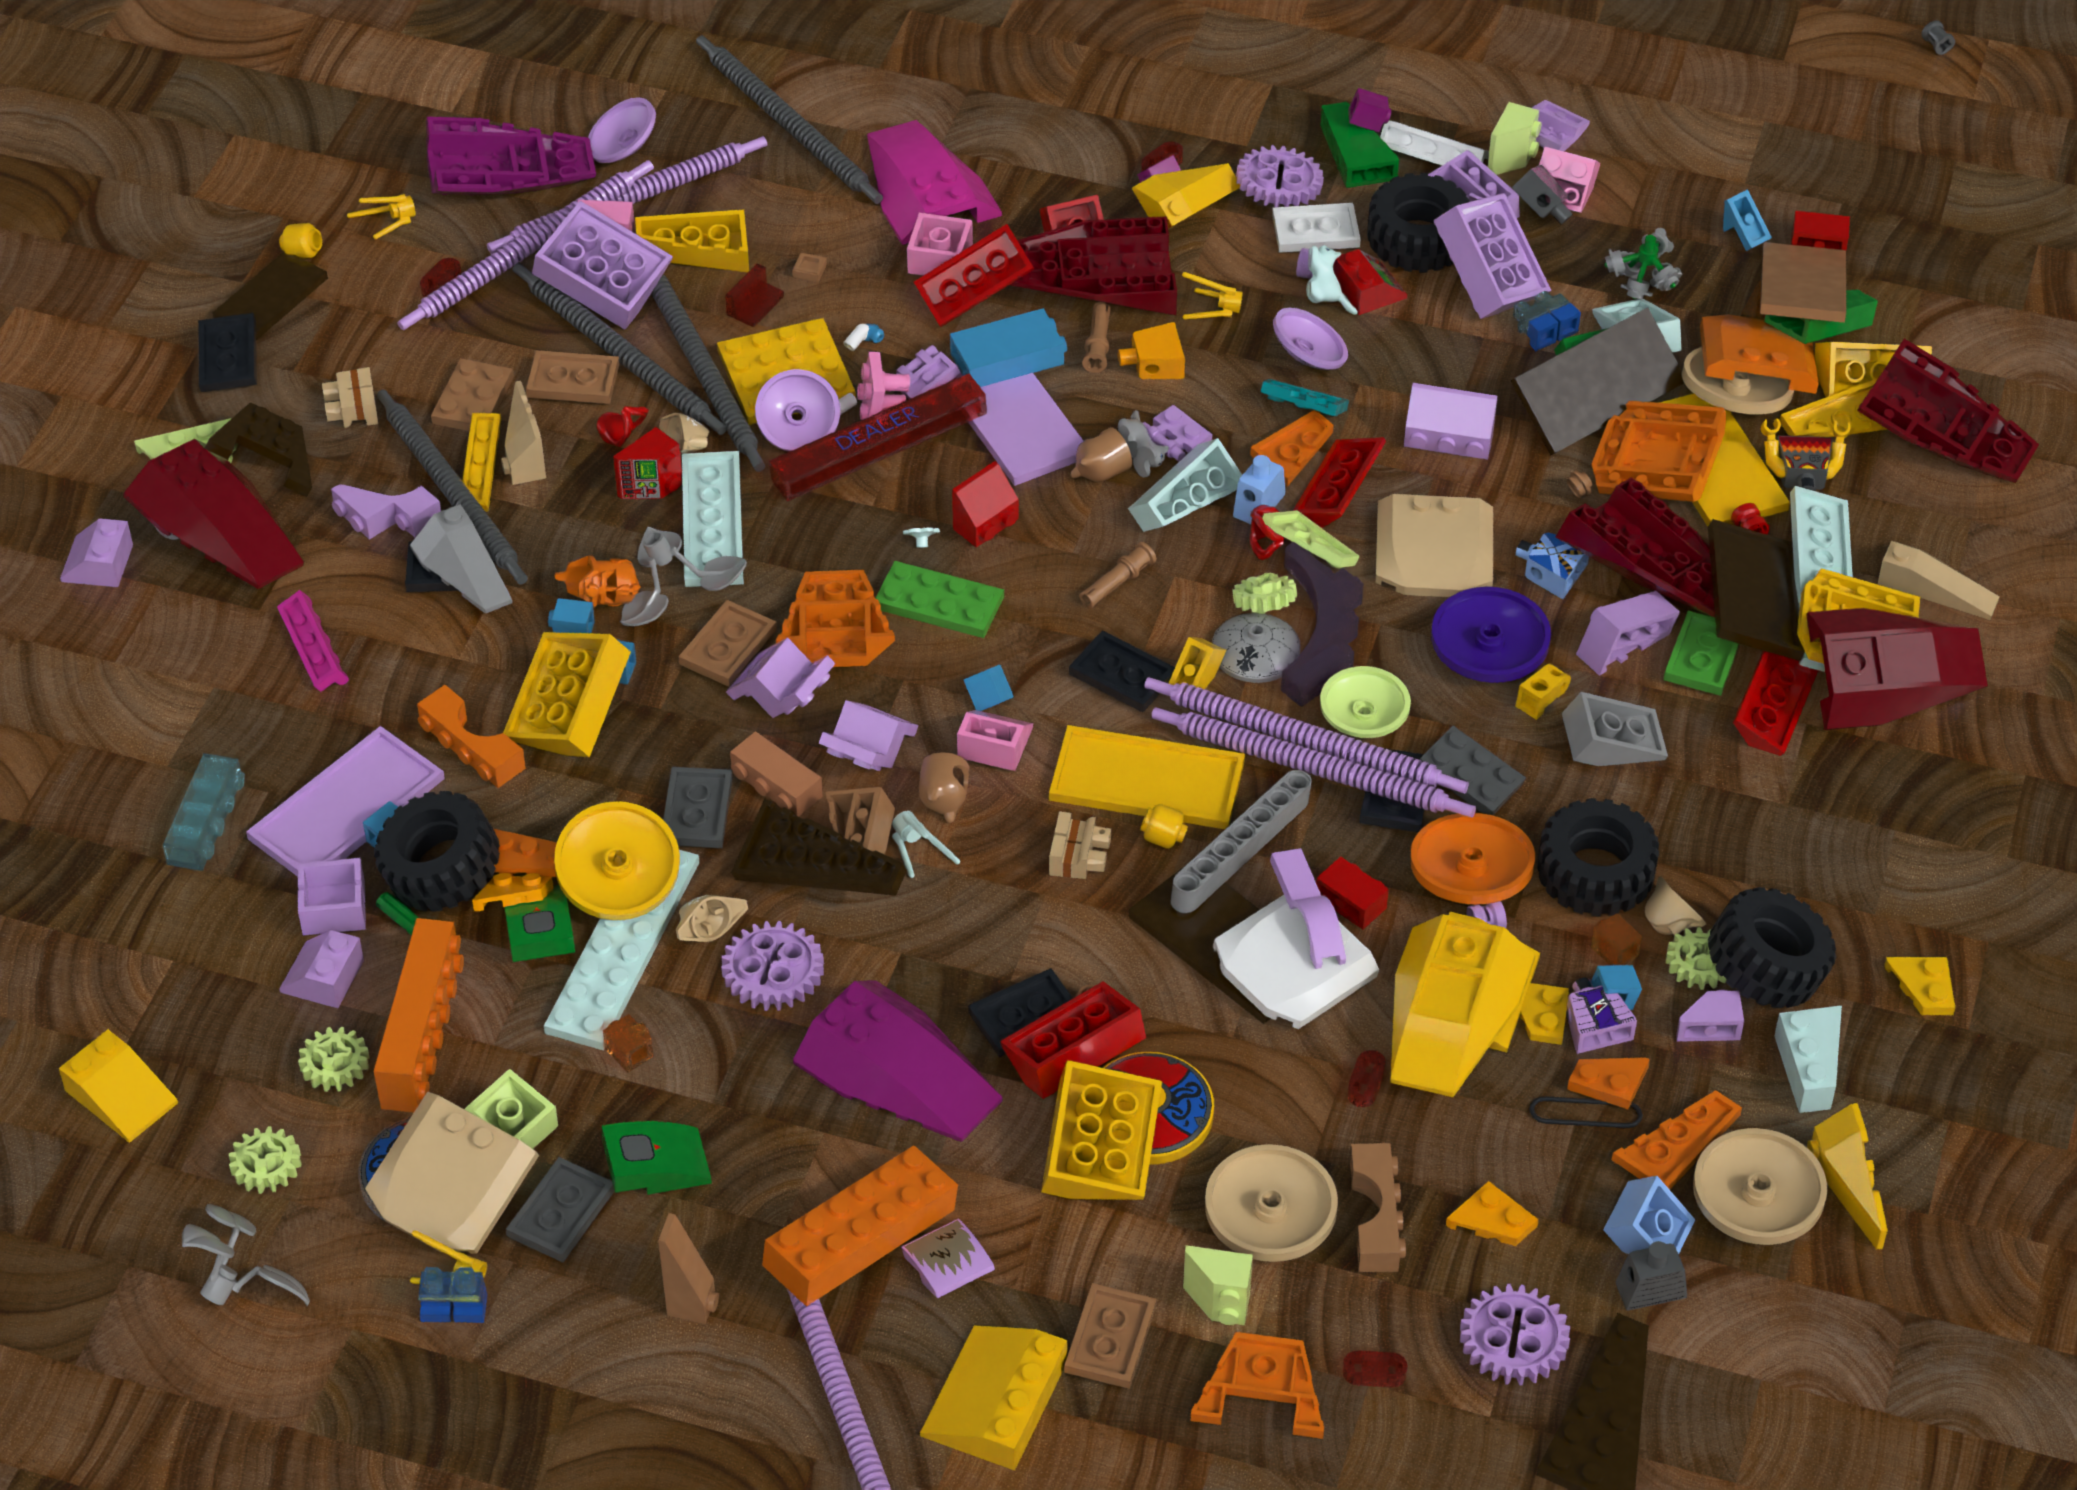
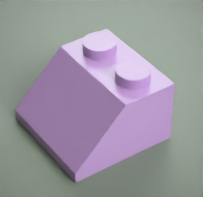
M98 519L76 535L60 577L61 582L118 587L133 547L128 521Z
M329 930L306 941L283 981L280 993L339 1008L364 962L360 938Z

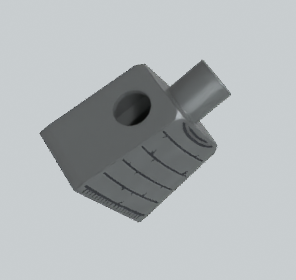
M1543 165L1530 169L1512 187L1541 218L1552 215L1562 225L1573 215L1563 204L1569 196ZM1545 195L1549 196L1550 203L1546 201Z
M1656 1241L1649 1248L1632 1251L1628 1254L1616 1280V1286L1626 1311L1687 1298L1685 1270L1674 1244Z

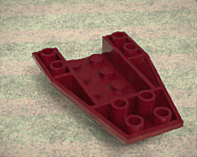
M1867 608L1806 613L1810 642H1821L1829 696L1820 701L1824 730L1881 726L1988 686L1978 628Z

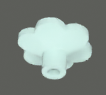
M913 528L903 531V535H911L916 538L917 548H927L928 537L940 533L939 528Z

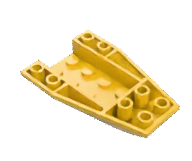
M1445 914L1414 926L1395 974L1391 1083L1454 1097L1518 1008L1535 959V954L1505 927Z

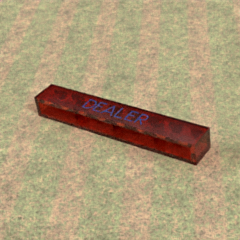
M970 373L769 460L771 480L788 502L987 414L986 394Z

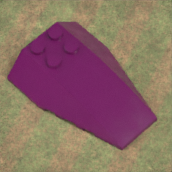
M427 117V164L432 194H515L569 185L596 177L589 138L554 132L553 136L541 134L540 129L531 127L529 131L514 129V124L504 122L502 126L489 124L490 120L483 118Z
M876 980L854 981L812 1021L793 1058V1064L842 1097L850 1100L855 1097L865 1101L868 1107L879 1110L880 1107L896 1113L897 1118L905 1121L909 1119L922 1123L923 1128L960 1142L1003 1101V1097L925 1012Z

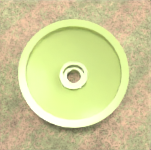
M1356 666L1341 670L1327 680L1320 695L1321 711L1327 722L1338 731L1359 738H1376L1394 732L1403 725L1410 712V694L1404 683L1392 673L1376 667Z

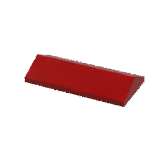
M1005 224L914 281V284L939 326L943 327L1034 270V267L1008 224Z
M1385 438L1336 439L1293 511L1298 510L1321 528L1342 517L1385 445Z
M1767 651L1762 652L1733 720V724L1748 746L1779 756L1785 753L1818 670L1801 666L1799 661Z

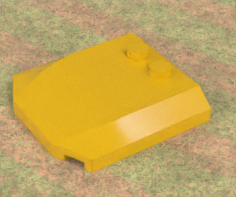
M1821 568L1813 580H1809L1801 592L1797 636L1808 659L1824 664L1821 642H1810L1806 613L1867 608L1919 618L1920 597Z

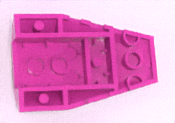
M917 120L867 134L877 189L883 196L881 209L902 245L909 243L919 213L948 216L969 210L977 223L1002 216V211L982 179Z

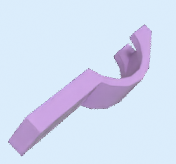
M1302 849L1272 853L1270 862L1290 909L1298 908L1306 922L1310 942V957L1315 969L1322 967V958L1336 956L1339 965L1345 964L1346 955L1335 909L1327 897L1321 896Z

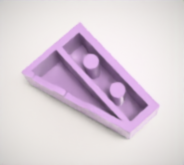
M1466 150L1428 174V176L1433 177L1438 175L1443 177L1445 181L1450 180L1454 182L1457 188L1460 187L1466 193V197L1471 202L1505 193L1516 218L1520 217L1519 194L1469 150Z
M1657 591L1620 600L1606 606H1600L1591 614V621L1576 655L1600 676L1607 672L1606 666L1615 660L1622 663L1628 659L1627 653L1636 648L1642 651L1670 635L1680 611Z

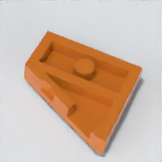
M1579 1059L1568 1080L1567 1090L1629 1109L1649 1068L1650 1059Z

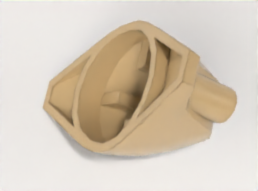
M672 413L660 419V430L679 443L680 455L696 452L707 447L709 430L698 421L681 413Z
M1660 876L1657 879L1655 891L1645 906V916L1658 933L1664 935L1673 934L1675 936L1676 933L1679 934L1686 928L1703 927L1706 925L1703 918L1672 890L1663 877Z
M704 895L692 899L679 910L681 920L676 928L677 938L684 941L710 942L720 938L748 910L747 900L720 895Z

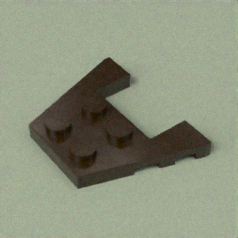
M250 402L211 436L204 449L228 460L233 452L235 443L288 467L283 486L306 497L312 489L302 426L276 415L264 407Z

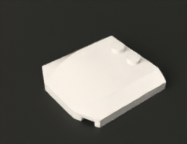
M1282 895L1218 936L1213 943L1214 952L1217 951L1221 961L1220 969L1222 974L1265 1016L1274 1020L1277 1017H1281L1293 1022L1292 1027L1300 1029L1375 979L1379 972L1371 951L1340 922L1339 926L1346 955L1345 964L1339 965L1336 956L1322 958V967L1315 969L1310 957V942L1306 922L1298 908L1290 909L1285 895Z

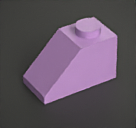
M1739 990L1707 991L1680 1016L1676 1034L1677 1042L1740 1040L1744 1017Z

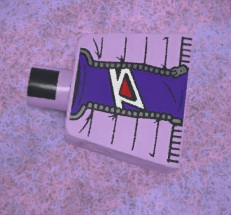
M1587 977L1580 978L1573 983L1572 988L1574 992L1568 996L1566 1015L1577 1054L1634 1040L1637 1020L1618 993L1607 994L1602 986L1593 987L1590 979Z

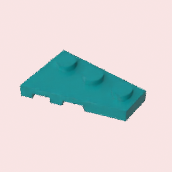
M1272 379L1263 381L1261 393L1267 394L1270 400L1278 402L1286 400L1295 403L1294 405L1297 407L1314 409L1330 416H1338L1347 411L1349 400Z

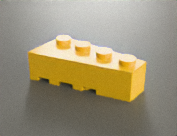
M744 210L635 217L636 234L672 255L673 258L670 263L749 273Z

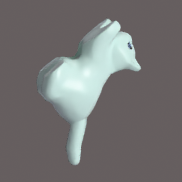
M1325 245L1319 247V249L1316 246L1309 248L1308 266L1313 276L1307 283L1306 294L1308 299L1313 303L1339 301L1347 312L1356 315L1358 313L1357 309L1342 292L1333 270V264L1336 258L1341 255V252H1335Z

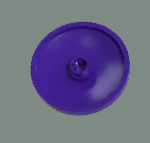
M1499 587L1470 588L1449 597L1437 609L1431 631L1433 648L1437 656L1448 668L1466 678L1488 683L1513 681L1532 673L1545 660L1551 638L1549 621L1535 602L1520 593Z

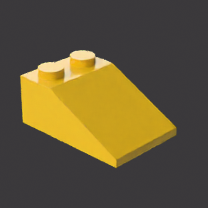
M109 1029L59 1068L65 1091L129 1143L178 1104L177 1098L132 1048Z

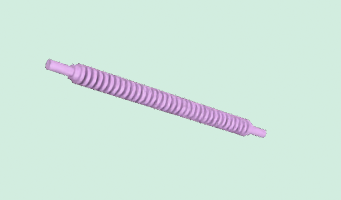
M762 136L744 144L732 142L722 146V148L719 147L716 150L693 157L691 160L688 159L685 162L662 169L660 172H654V174L637 179L629 192H626L614 201L633 202L634 204L635 202H640L641 199L645 200L648 197L660 194V192L663 193L666 190L689 183L691 180L694 181L697 178L722 170V168L740 163L745 154L766 147L767 141ZM554 211L546 216H541L540 219L536 218L533 221H528L527 224L523 223L521 226L514 227L510 235L487 243L488 251L492 254L502 249L503 246L508 245L509 242L525 234L526 231L531 230V228L559 211Z
M646 160L629 172H618L610 177V179L605 180L604 183L599 184L593 190L588 191L587 194L582 195L576 201L560 209L559 212L554 213L548 219L543 220L542 223L526 231L525 234L509 242L502 249L492 253L485 260H481L467 271H464L462 275H458L450 282H447L439 290L437 289L421 299V303L418 304L416 310L397 322L399 327L404 331L424 317L426 319L429 317L434 318L441 314L449 306H453L467 295L487 284L490 280L495 279V277H498L507 269L527 258L530 254L541 249L576 206L578 200L614 201L626 192H629L631 186L634 185V181L653 170V164L650 160Z
M1150 677L1145 681L1144 687L1146 689L1170 696V699L1175 701V704L1178 706L1190 708V710L1194 711L1197 710L1200 713L1204 712L1206 715H1211L1230 723L1233 722L1236 725L1240 724L1242 727L1254 729L1257 732L1262 731L1263 734H1269L1272 737L1276 736L1278 739H1284L1287 742L1291 741L1294 744L1298 743L1300 746L1313 748L1316 751L1320 750V752L1349 760L1362 766L1365 765L1369 768L1379 769L1384 773L1387 772L1391 775L1394 774L1406 778V780L1410 779L1414 782H1420L1421 785L1426 784L1428 787H1437L1439 785L1464 794L1467 792L1469 782L1442 774V771L1436 769L1437 767L1434 764L1429 765L1428 762H1422L1419 759L1414 760L1413 757H1407L1403 754L1399 756L1397 752L1392 753L1391 750H1385L1382 747L1377 748L1376 745H1370L1367 742L1363 743L1361 740L1355 741V738H1348L1346 735H1340L1337 732L1333 733L1330 730L1326 731L1324 728H1319L1315 725L1311 726L1309 723L1304 724L1303 721H1297L1285 715L1282 717V714H1275L1273 711H1268L1264 708L1260 709L1257 706L1253 707L1251 704L1239 702V700L1231 699L1227 696L1224 697L1221 694L1217 695L1215 692L1210 693L1209 690H1203L1200 687L1196 688V686L1188 685L1185 682L1172 685Z
M1157 707L1152 712V719L1175 725L1184 735H1190L1193 738L1197 737V739L1218 744L1228 749L1233 748L1235 751L1247 753L1251 756L1254 755L1257 758L1269 760L1273 763L1276 762L1280 765L1283 764L1286 767L1302 770L1309 774L1312 773L1315 776L1327 778L1331 781L1334 780L1344 785L1349 784L1351 787L1363 789L1367 792L1371 791L1373 794L1386 796L1389 799L1393 798L1395 801L1408 803L1412 806L1415 805L1418 808L1423 807L1424 810H1430L1434 813L1448 810L1471 818L1476 811V806L1451 799L1442 789H1436L1433 786L1428 787L1426 784L1421 785L1420 782H1414L1410 779L1406 780V778L1394 774L1391 775L1387 772L1384 773L1374 768L1369 769L1365 765L1355 764L1352 761L1347 762V760L1336 756L1325 755L1323 752L1318 753V751L1311 750L1310 748H1304L1300 745L1296 746L1294 743L1275 739L1271 736L1267 737L1264 734L1260 735L1258 732L1246 730L1242 727L1239 728L1238 726L1217 721L1213 718L1210 719L1206 716L1203 717L1200 714L1189 712L1188 714L1182 713L1179 715Z
M787 1289L861 1489L891 1490L820 1300L818 1299L806 1307Z

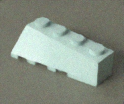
M1218 438L1198 444L1132 504L1128 510L1143 532L1160 528L1236 491L1242 473Z

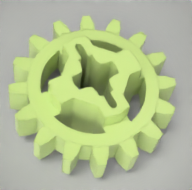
M1264 573L1261 576L1249 577L1247 580H1242L1241 584H1236L1235 589H1232L1236 608L1242 607V611L1251 609L1252 612L1265 614L1271 610H1280L1283 606L1287 607L1289 602H1295V597H1297L1294 579H1288V576L1279 578L1278 574Z
M1697 927L1696 933H1692L1686 928L1684 936L1676 933L1674 941H1669L1666 955V964H1670L1668 972L1670 974L1677 973V982H1681L1684 979L1687 980L1688 988H1691L1696 983L1699 985L1700 990H1704L1705 984H1709L1714 989L1717 987L1718 980L1722 983L1727 982L1724 976L1718 974L1716 971L1717 964L1712 963L1710 958L1708 938L1711 929L1707 933H1703L1701 927Z
M328 1027L324 1035L316 1031V1039L314 1041L306 1039V1048L299 1050L300 1059L298 1062L304 1080H311L313 1088L323 1084L324 1091L326 1092L331 1086H335L337 1091H341L342 1084L344 1083L350 1087L354 1086L352 1079L354 1077L363 1079L362 1070L369 1069L368 1059L370 1057L364 1038H357L356 1031L354 1030L345 1034L344 1027H340L337 1033H333L331 1027Z
M271 1126L267 1127L265 1133H261L258 1128H255L254 1135L251 1137L245 1133L242 1134L243 1143H233L235 1152L229 1153L231 1175L235 1176L238 1185L245 1184L246 1191H250L255 1186L258 1188L259 1194L264 1192L265 1187H270L272 1192H276L277 1184L280 1183L286 1187L288 1186L287 1177H297L296 1168L302 1165L299 1145L295 1144L293 1135L285 1136L284 1129H280L275 1134L272 1132Z

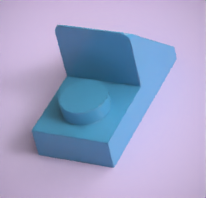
M1748 189L1724 201L1723 220L1724 232L1734 227L1746 251L1772 238Z

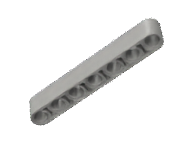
M1292 770L1285 774L1173 878L1172 907L1181 913H1189L1196 910L1304 810L1309 802L1312 781L1310 775L1302 770Z

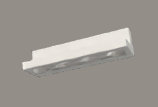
M1391 120L1384 124L1380 138L1391 150L1439 165L1446 164L1466 150H1469L1482 163L1484 159H1489L1488 150Z

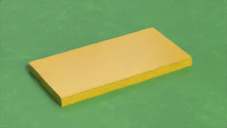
M1694 393L1660 402L1717 407L1702 400ZM1725 410V434L1702 496L1697 501L1692 502L1707 526H1709L1712 519L1734 525L1731 521L1732 512L1745 503H1754L1760 511V517L1788 511L1790 501L1729 410Z
M1067 725L1049 790V801L1145 816L1148 808L1153 809L1156 805L1162 804L1182 812L1184 815L1183 823L1226 829L1230 826L1245 763V754Z

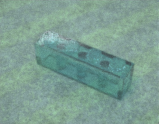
M203 753L163 843L167 865L203 871L207 860L213 857L214 843L217 837L223 834L224 820L227 814L231 813L234 808L237 791L241 790L244 785L245 775L244 772H241L239 759Z

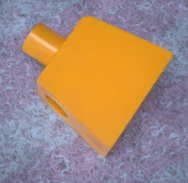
M1175 322L1135 331L1132 334V348L1118 349L1119 365L1135 364L1138 377L1141 379H1184L1185 357Z

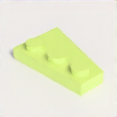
M1298 510L1264 513L1262 517L1265 525H1268L1274 532L1326 560L1334 568L1341 569L1342 567L1355 566L1360 557Z

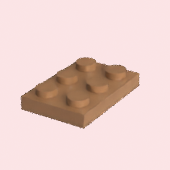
M536 350L526 387L527 398L610 404L620 365L619 357Z
M460 358L431 414L432 424L470 431L472 413L497 412L514 378L513 369Z
M726 600L678 656L679 665L729 687L775 633L777 622Z
M1092 1283L1064 1365V1373L1130 1389L1156 1309L1157 1299Z

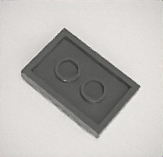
M1454 725L1420 758L1422 762L1425 761L1429 765H1436V769L1441 770L1442 774L1469 782L1465 794L1452 789L1449 790L1470 805L1476 806V809L1481 813L1494 815L1523 785L1526 779L1525 776Z
M687 767L671 768L663 820L672 830L678 846L723 848L733 780L732 770Z
M558 1157L506 1228L507 1237L560 1262H564L614 1193L612 1181Z

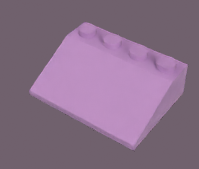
M1505 193L1457 205L1433 220L1480 319L1499 314L1551 292L1549 284Z
M579 201L535 255L532 274L625 330L642 309L672 261L673 256L584 202Z

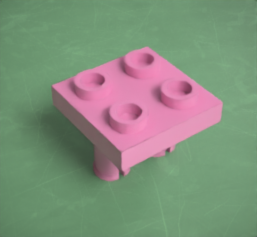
M869 352L867 363H862L861 379L863 383H858L857 399L862 400L860 420L865 421V428L868 424L878 430L879 424L876 420H880L881 411L902 412L901 409H904L906 406L905 394H885V391L909 392L910 375L885 373L882 371L880 352ZM868 426L869 432H875L874 429Z

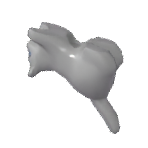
M1137 410L1133 411L1131 419L1122 418L1119 420L1118 431L1130 449L1136 472L1143 478L1150 475V467H1158L1165 460V453L1169 450V447L1156 445L1152 441L1147 428L1140 421Z

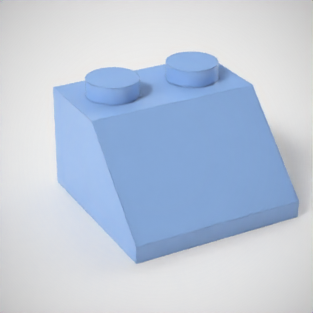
M1652 1176L1627 1182L1603 1230L1620 1250L1626 1254L1649 1248L1656 1241L1674 1244L1679 1254L1695 1222V1218L1658 1176Z

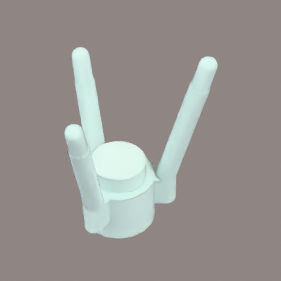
M903 811L894 818L892 826L896 832L892 835V838L898 845L910 878H913L915 874L904 841L913 843L922 836L928 839L955 864L958 865L960 863V860L933 836L911 811Z

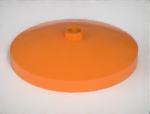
M1457 813L1438 818L1424 826L1417 833L1411 846L1410 864L1418 882L1434 895L1462 904H1489L1508 899L1525 888L1534 873L1535 850L1525 832L1505 819L1483 813H1475L1472 818Z

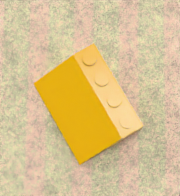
M543 632L503 733L519 744L565 756L590 757L631 651L611 634Z
M1067 1060L1059 1081L1041 1193L1069 1199L1143 1200L1162 1081Z
M974 1325L920 1432V1437L1015 1471L1064 1370L1067 1359V1340L1037 1329Z

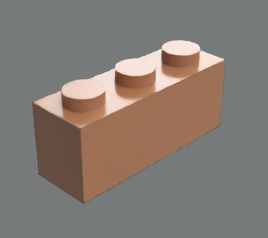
M756 731L730 752L731 770L735 777L752 785L760 795H766L776 802L781 809L785 807L799 817L823 797L822 778Z

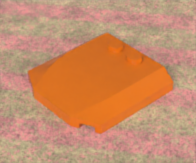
M1730 314L1702 317L1700 333L1705 376L1733 380L1735 371L1788 379L1789 390L1816 394L1819 382L1813 342L1804 344L1764 322L1765 320Z
M1629 401L1625 404L1627 409L1620 416L1614 415L1608 420L1592 461L1599 494L1611 495L1617 485L1632 477L1636 481L1641 482L1645 489L1658 499L1695 502L1701 498L1725 434L1726 412L1723 407Z

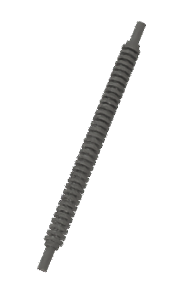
M703 35L697 38L696 43L709 54L712 65L853 191L863 192L875 204H879L883 200V196L869 184L868 176L726 48L714 46Z
M521 263L514 265L513 272L528 283L530 292L586 335L601 349L605 350L610 356H618L620 364L678 410L700 423L704 422L719 435L726 432V425L711 414L709 405L648 356L578 301L533 275Z
M663 274L651 293L719 418L726 425V430L737 450L747 455L755 471L760 472L764 470L765 464L757 451L758 440L741 412L670 282Z
M380 390L377 393V397L386 408V419L453 507L461 504L496 565L501 569L508 570L518 584L526 583L528 577L517 564V553L405 405L395 403L386 390Z

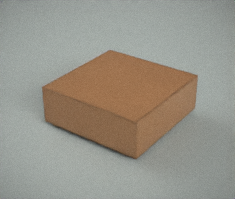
M800 253L792 270L793 278L819 283L827 266V258Z

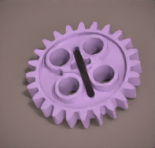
M1271 145V149L1267 150L1262 146L1260 152L1252 149L1251 155L1245 153L1244 159L1239 160L1236 183L1240 184V190H1246L1247 197L1254 195L1255 202L1264 200V206H1267L1269 203H1273L1274 207H1278L1279 204H1283L1284 207H1289V204L1299 206L1300 202L1308 205L1309 199L1315 200L1316 195H1320L1324 179L1322 177L1323 170L1319 169V163H1313V157L1305 158V152L1296 154L1295 148L1286 151L1285 146H1282L1280 150H1277L1274 145ZM1279 164H1282L1284 168L1281 189H1276Z
M765 921L764 928L762 929L756 924H752L753 932L749 933L742 929V939L733 936L732 946H725L726 955L722 956L721 966L725 987H731L732 996L740 994V1003L742 1004L750 999L752 1008H755L759 1003H763L764 1011L769 1009L770 1004H775L777 1010H781L782 1003L784 1002L792 1008L793 999L796 998L804 1002V992L813 995L814 985L820 986L821 984L820 976L824 975L823 953H821L820 944H814L813 935L805 937L804 928L795 932L793 923L789 924L786 929L782 928L781 921H778L775 927H771L769 922Z
M1507 1284L1506 1292H1501L1497 1286H1494L1492 1296L1482 1291L1480 1301L1473 1298L1471 1300V1307L1465 1308L1464 1317L1461 1319L1460 1342L1464 1343L1463 1353L1471 1354V1365L1481 1363L1479 1373L1483 1374L1491 1370L1493 1381L1499 1375L1504 1376V1381L1507 1385L1512 1377L1517 1378L1519 1385H1523L1524 1377H1529L1533 1383H1536L1538 1373L1548 1378L1550 1368L1558 1370L1560 1360H1565L1566 1349L1569 1348L1570 1326L1565 1325L1566 1314H1558L1560 1305L1554 1304L1549 1306V1295L1541 1299L1537 1298L1538 1289L1536 1288L1530 1294L1525 1293V1286L1522 1284L1518 1292L1513 1291L1510 1284ZM1516 1311H1520L1521 1320L1515 1357L1510 1358L1508 1353L1514 1315ZM1496 1316H1502L1504 1319L1497 1318ZM1491 1344H1497V1345H1500V1347H1495V1346H1492ZM1524 1350L1534 1351V1353H1529Z

